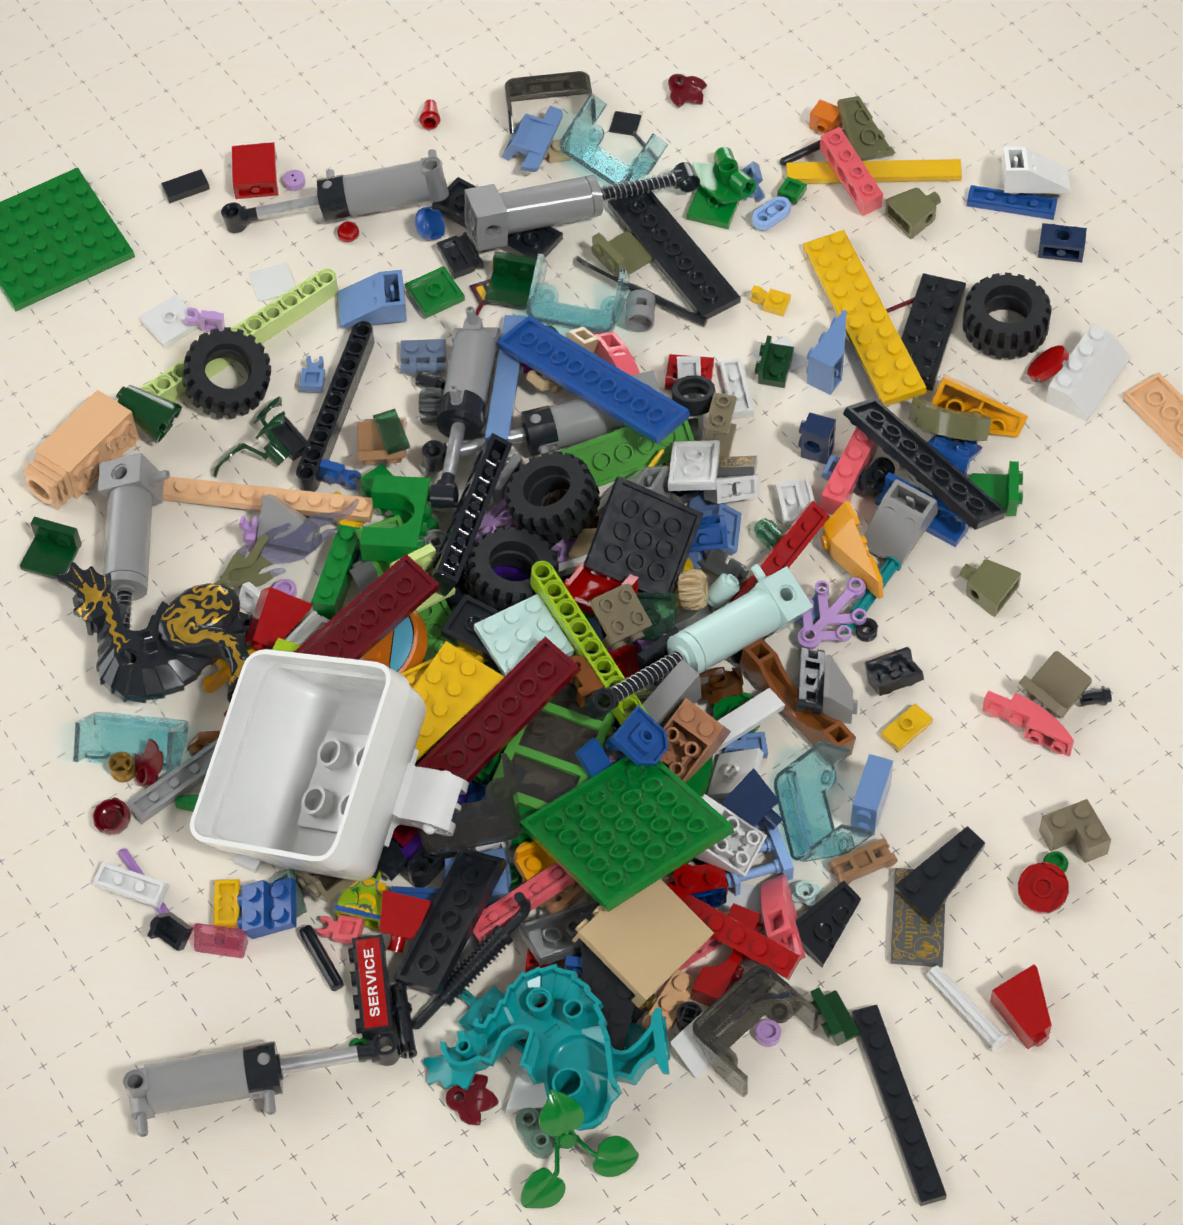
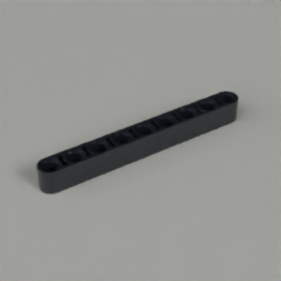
M367 321L357 322L351 330L297 466L296 476L299 489L302 491L315 492L318 489L322 480L320 464L323 459L330 460L371 355L375 340L373 327Z

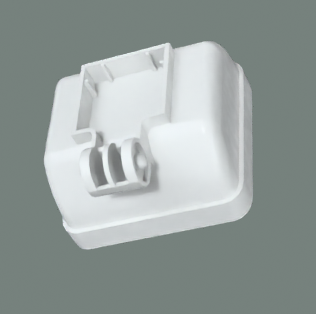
M268 649L258 650L246 659L242 667L191 818L190 829L195 839L221 851L247 855L283 868L353 881H365L375 873L383 846L389 847L393 831L398 825L417 827L426 834L435 833L453 836L456 824L451 819L453 813L461 812L462 807L457 803L459 794L464 795L467 793L469 783L458 776L452 775L447 770L440 771L415 766L419 753L415 746L426 715V704L422 696L409 685L408 680L402 674L378 662Z

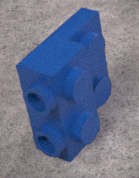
M291 877L272 883L260 880L242 886V893L237 897L238 904L242 908V916L238 918L237 924L242 933L251 939H256L297 927L296 880Z

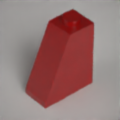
M273 587L261 590L246 636V644L250 645L251 649L257 651L272 650L277 639H284L310 611L312 604Z
M1033 964L993 989L990 998L992 1005L1027 1049L1035 1045L1037 1047L1043 1045L1049 1039L1052 1026L1038 968Z

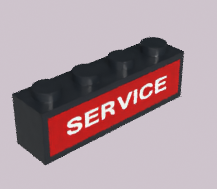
M383 934L352 938L353 948H348L350 964L354 963L355 971L350 972L352 987H357V995H353L354 1010H359L360 1018L355 1019L357 1034H362L363 1039L367 1038L368 1040L373 1039L375 1035L382 1031L394 1033Z

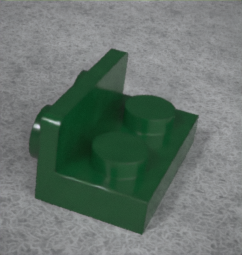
M767 335L766 342L761 343L759 356H762L761 361H757L755 365L758 384L785 388L794 354L793 346L772 343V336Z

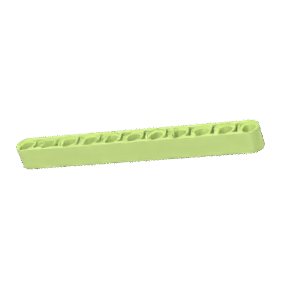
M331 269L320 270L231 328V331L237 332V329L244 330V335L248 336L251 334L256 337V344L259 342L263 344L333 298L338 291L336 273ZM231 358L214 359L206 365L205 373L210 379L236 360ZM184 360L140 389L175 402L186 394V387H183L182 383Z

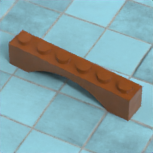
M763 638L743 649L739 665L742 670L762 691L770 688L785 704L782 712L832 765L852 755L856 736L841 720L831 718L822 712L821 715H816L809 710H804L803 712L796 711L797 688L785 671L778 654Z

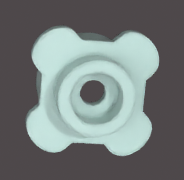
M797 881L795 884L796 891L791 895L793 902H801L808 907H813L816 904L815 897L816 894H819L820 887L811 881Z

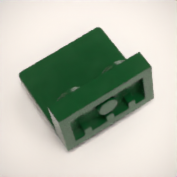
M495 251L493 256V273L485 295V301L528 309L538 278V259Z
M34 516L30 524L35 537L20 563V569L56 579L57 574H67L70 563L73 562L82 545L78 530L71 526Z

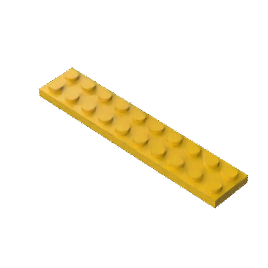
M845 230L803 243V249L837 317L843 310L847 311L845 333L880 402L887 407L926 394V386Z

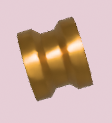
M117 752L110 757L108 763L114 780L124 783L134 778L136 768L133 758L129 753Z

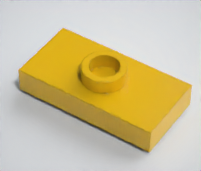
M915 703L881 732V738L899 752L931 725L933 718Z
M240 879L215 880L214 930L239 928L237 920L240 917V906L237 897L241 894Z

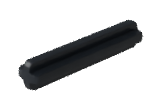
M311 925L302 927L299 930L300 936L332 991L341 989L344 986L343 980Z

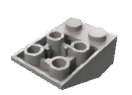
M668 466L645 467L627 478L631 482L668 498L673 492L668 491ZM612 488L607 490L601 499L600 505L597 507L598 512L596 516H602Z
M896 479L883 497L865 533L869 552L882 559H885L886 556H892L903 565L937 515V500Z

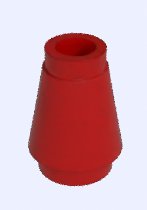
M432 99L424 102L419 121L425 129H435L441 121L437 103Z

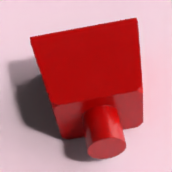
M383 890L380 932L391 935L387 950L403 953L406 938L414 939L432 901Z

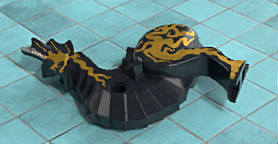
M71 562L67 574L56 575V580L76 593L72 598L75 607L73 613L75 616L81 617L85 622L88 635L93 636L94 633H97V642L99 643L97 653L99 658L96 669L100 675V684H104L111 694L115 693L124 703L127 700L146 703L147 700L163 699L166 695L184 691V687L197 680L206 666H213L220 658L227 662L230 669L231 678L228 680L226 687L228 691L227 700L229 703L231 702L242 667L250 656L246 650L244 627L239 616L240 599L233 589L223 584L211 583L193 586L182 592L170 605L162 601L156 614L151 616L148 626L143 630L133 631L124 626L129 607L128 605L118 603L115 595L111 592L112 579L110 573L101 575L95 571L93 566L82 570L75 562Z

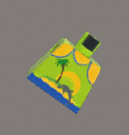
M376 869L372 877L365 881H356L343 891L334 908L336 921L339 915L359 917L365 921V928L380 931L383 890L388 891L387 885L384 882H380L381 871Z

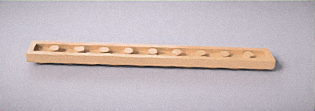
M170 477L164 480L163 487L164 501L261 511L263 495L272 494L304 516L371 523L375 509L373 508L372 498L189 478Z

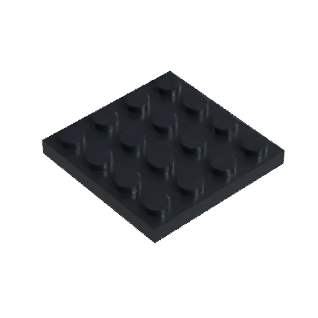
M618 476L614 481L583 567L622 583L630 574L639 577V591L671 603L678 585L679 575L684 569L704 513Z

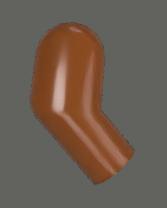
M220 731L198 732L187 745L190 756L192 757L201 751L205 744L212 743L218 739Z

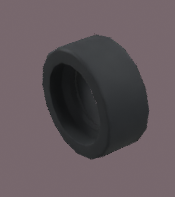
M691 375L682 377L672 386V400L687 408L690 416L706 414L710 410L714 392L716 393L715 385L710 379L703 376ZM688 393H699L705 396L699 398H687L683 395H686Z

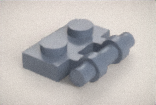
M446 339L401 340L400 373L417 375L419 372H430V374L446 372V363H438L446 362Z

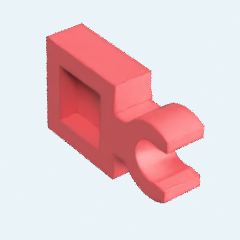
M339 915L338 920L333 921L329 916H322L321 922L324 925H328V927L325 929L317 928V933L322 938L332 936L334 942L352 944V938L361 937L365 921L363 918Z

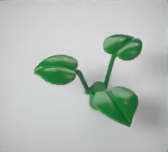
M550 1090L547 1101L539 1116V1125L544 1133L553 1136L556 1141L553 1144L555 1149V1169L552 1174L549 1169L540 1168L528 1177L521 1192V1204L525 1208H548L554 1206L563 1198L566 1186L564 1181L557 1177L560 1173V1148L570 1149L575 1143H578L592 1157H596L593 1162V1169L597 1174L604 1177H615L628 1171L636 1163L639 1153L628 1139L621 1136H610L604 1139L598 1146V1152L593 1151L574 1131L582 1125L584 1120V1112L581 1106L570 1096L556 1090Z

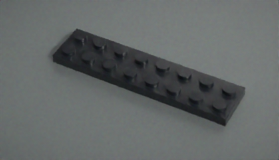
M646 191L644 194L641 192L638 195L633 194V196H622V199L617 197V199L613 198L611 201H608L609 209L628 232L646 249L652 257V261L696 314L700 315L703 319H709L741 303L739 294L652 191H649V193Z
M874 397L845 408L843 415L850 420L851 424L864 432L867 438L880 446L886 454L890 455L902 468L912 474L919 483L923 484L935 497L944 502L952 512L960 516L968 526L977 530L1004 519L1007 511L877 398Z

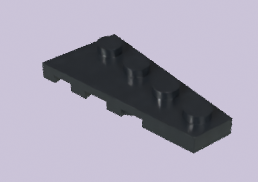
M968 826L965 827L894 886V891L930 925L936 913L947 901L948 896L960 883L965 872L970 869L984 849L985 842Z

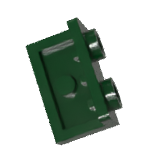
M820 987L810 991L813 1001L809 1002L815 1016H821L824 1022L821 1026L828 1039L832 1037L836 1046H839L860 1035L858 1028L836 990L826 995L822 993Z

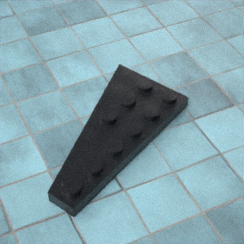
M580 912V923L584 919L590 922L595 915ZM581 940L583 982L590 986L591 992L602 1002L604 1007L601 1009V1012L608 1024L606 1029L610 1036L611 1045L614 1049L621 1051L624 1049L636 1006L631 1000L636 995Z

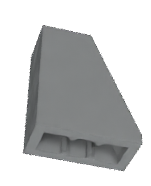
M272 494L263 495L256 542L265 533L271 539L267 544L310 552L317 550L322 541V534L319 533L320 527L277 496Z
M682 659L642 704L649 716L664 728L685 698L694 704L702 698L700 675Z

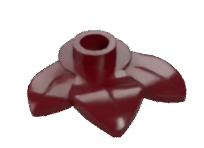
M673 74L668 80V86L671 91L670 99L679 108L684 105L685 101L702 105V90L707 87V84L696 76L685 77L682 74Z
M151 738L147 741L144 753H135L134 756L137 772L136 779L140 786L148 788L158 780V774L163 767V752L159 751L158 744Z
M483 1074L474 1075L468 1090L465 1091L456 1085L451 1087L446 1094L447 1106L451 1110L458 1112L461 1121L475 1126L481 1124L480 1112L491 1110L499 1104V1100L492 1091L485 1088L488 1083V1076ZM457 1094H461L464 1098L461 1101H457L454 1097Z

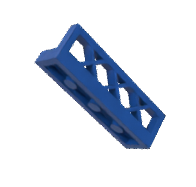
M889 472L885 476L884 489L875 499V504L877 506L880 505L883 497L896 479L937 500V508L939 510L926 529V532L956 548L968 532L966 522L956 513L952 512L939 498Z
M724 514L702 517L690 552L728 548Z

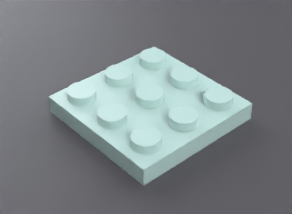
M539 594L474 624L475 632L504 677L545 636L568 657L574 655L573 646Z

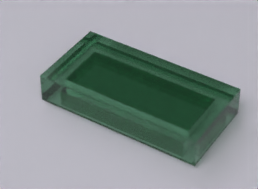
M395 409L373 415L375 425L388 455L410 449V443Z

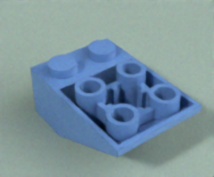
M402 270L378 272L337 291L340 328L353 327L360 321H367L371 325L407 321Z
M843 310L838 317L835 316L828 331H824L821 334L816 347H812L807 354V384L829 395L834 392L843 377L846 310Z

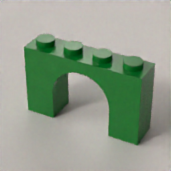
M374 476L371 490L373 508L403 510L410 513L412 518L407 523L394 528L363 527L360 540V551L363 561L394 562L405 554L408 555L425 546V540L423 539L429 533L427 519L432 518V505H430L431 478Z

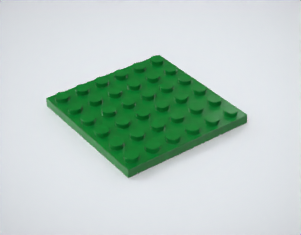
M78 167L0 202V288L15 312L135 257L129 243Z
M627 756L520 821L521 829L607 912L734 833L733 825L660 760L654 766H637Z

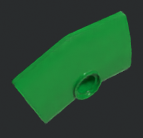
M721 147L715 151V162L713 163L692 162L694 170L700 179V187L722 204L740 201L753 194L756 189V181L739 170L738 162L735 160L732 150L728 147Z

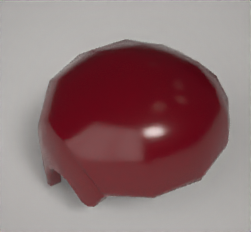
M116 797L102 801L96 806L93 813L94 826L106 835L120 834L128 827L131 821V813L128 806Z

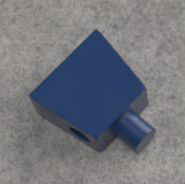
M754 768L721 802L722 806L754 827L763 821L774 830L783 820L773 810L779 803L778 798Z

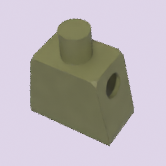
M915 187L887 198L885 214L910 239H913L934 222L936 205L941 203V199L936 192L926 196L919 188Z
M984 560L978 569L965 564L959 575L968 580L966 595L993 617L997 616L1018 589L1021 579L1019 571L990 560Z

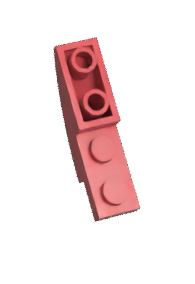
M602 327L588 329L599 338L594 351L597 356L629 375L640 373L631 353L614 331L605 332Z
M988 690L984 698L982 711L987 712L992 717L1006 720L1015 727L1025 728L1024 738L1033 744L1043 745L1057 754H1064L1070 757L1074 740L1053 715L1020 694L1015 693L1010 700Z
M782 874L761 884L760 897L764 924L769 939L800 955L802 960L806 956L795 921L798 917L786 875Z

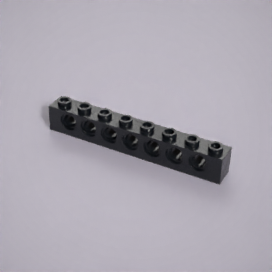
M494 433L489 436L480 448L429 574L439 583L440 589L437 592L444 596H447L458 583L513 445Z

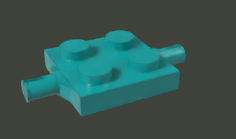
M495 985L479 999L473 996L469 990L464 991L460 998L470 1008L457 1021L459 1026L468 1032L474 1029V1018H479L483 1024L488 1014H493L499 1000L504 999L505 994ZM518 1040L512 1045L523 1055L526 1043L523 1040Z

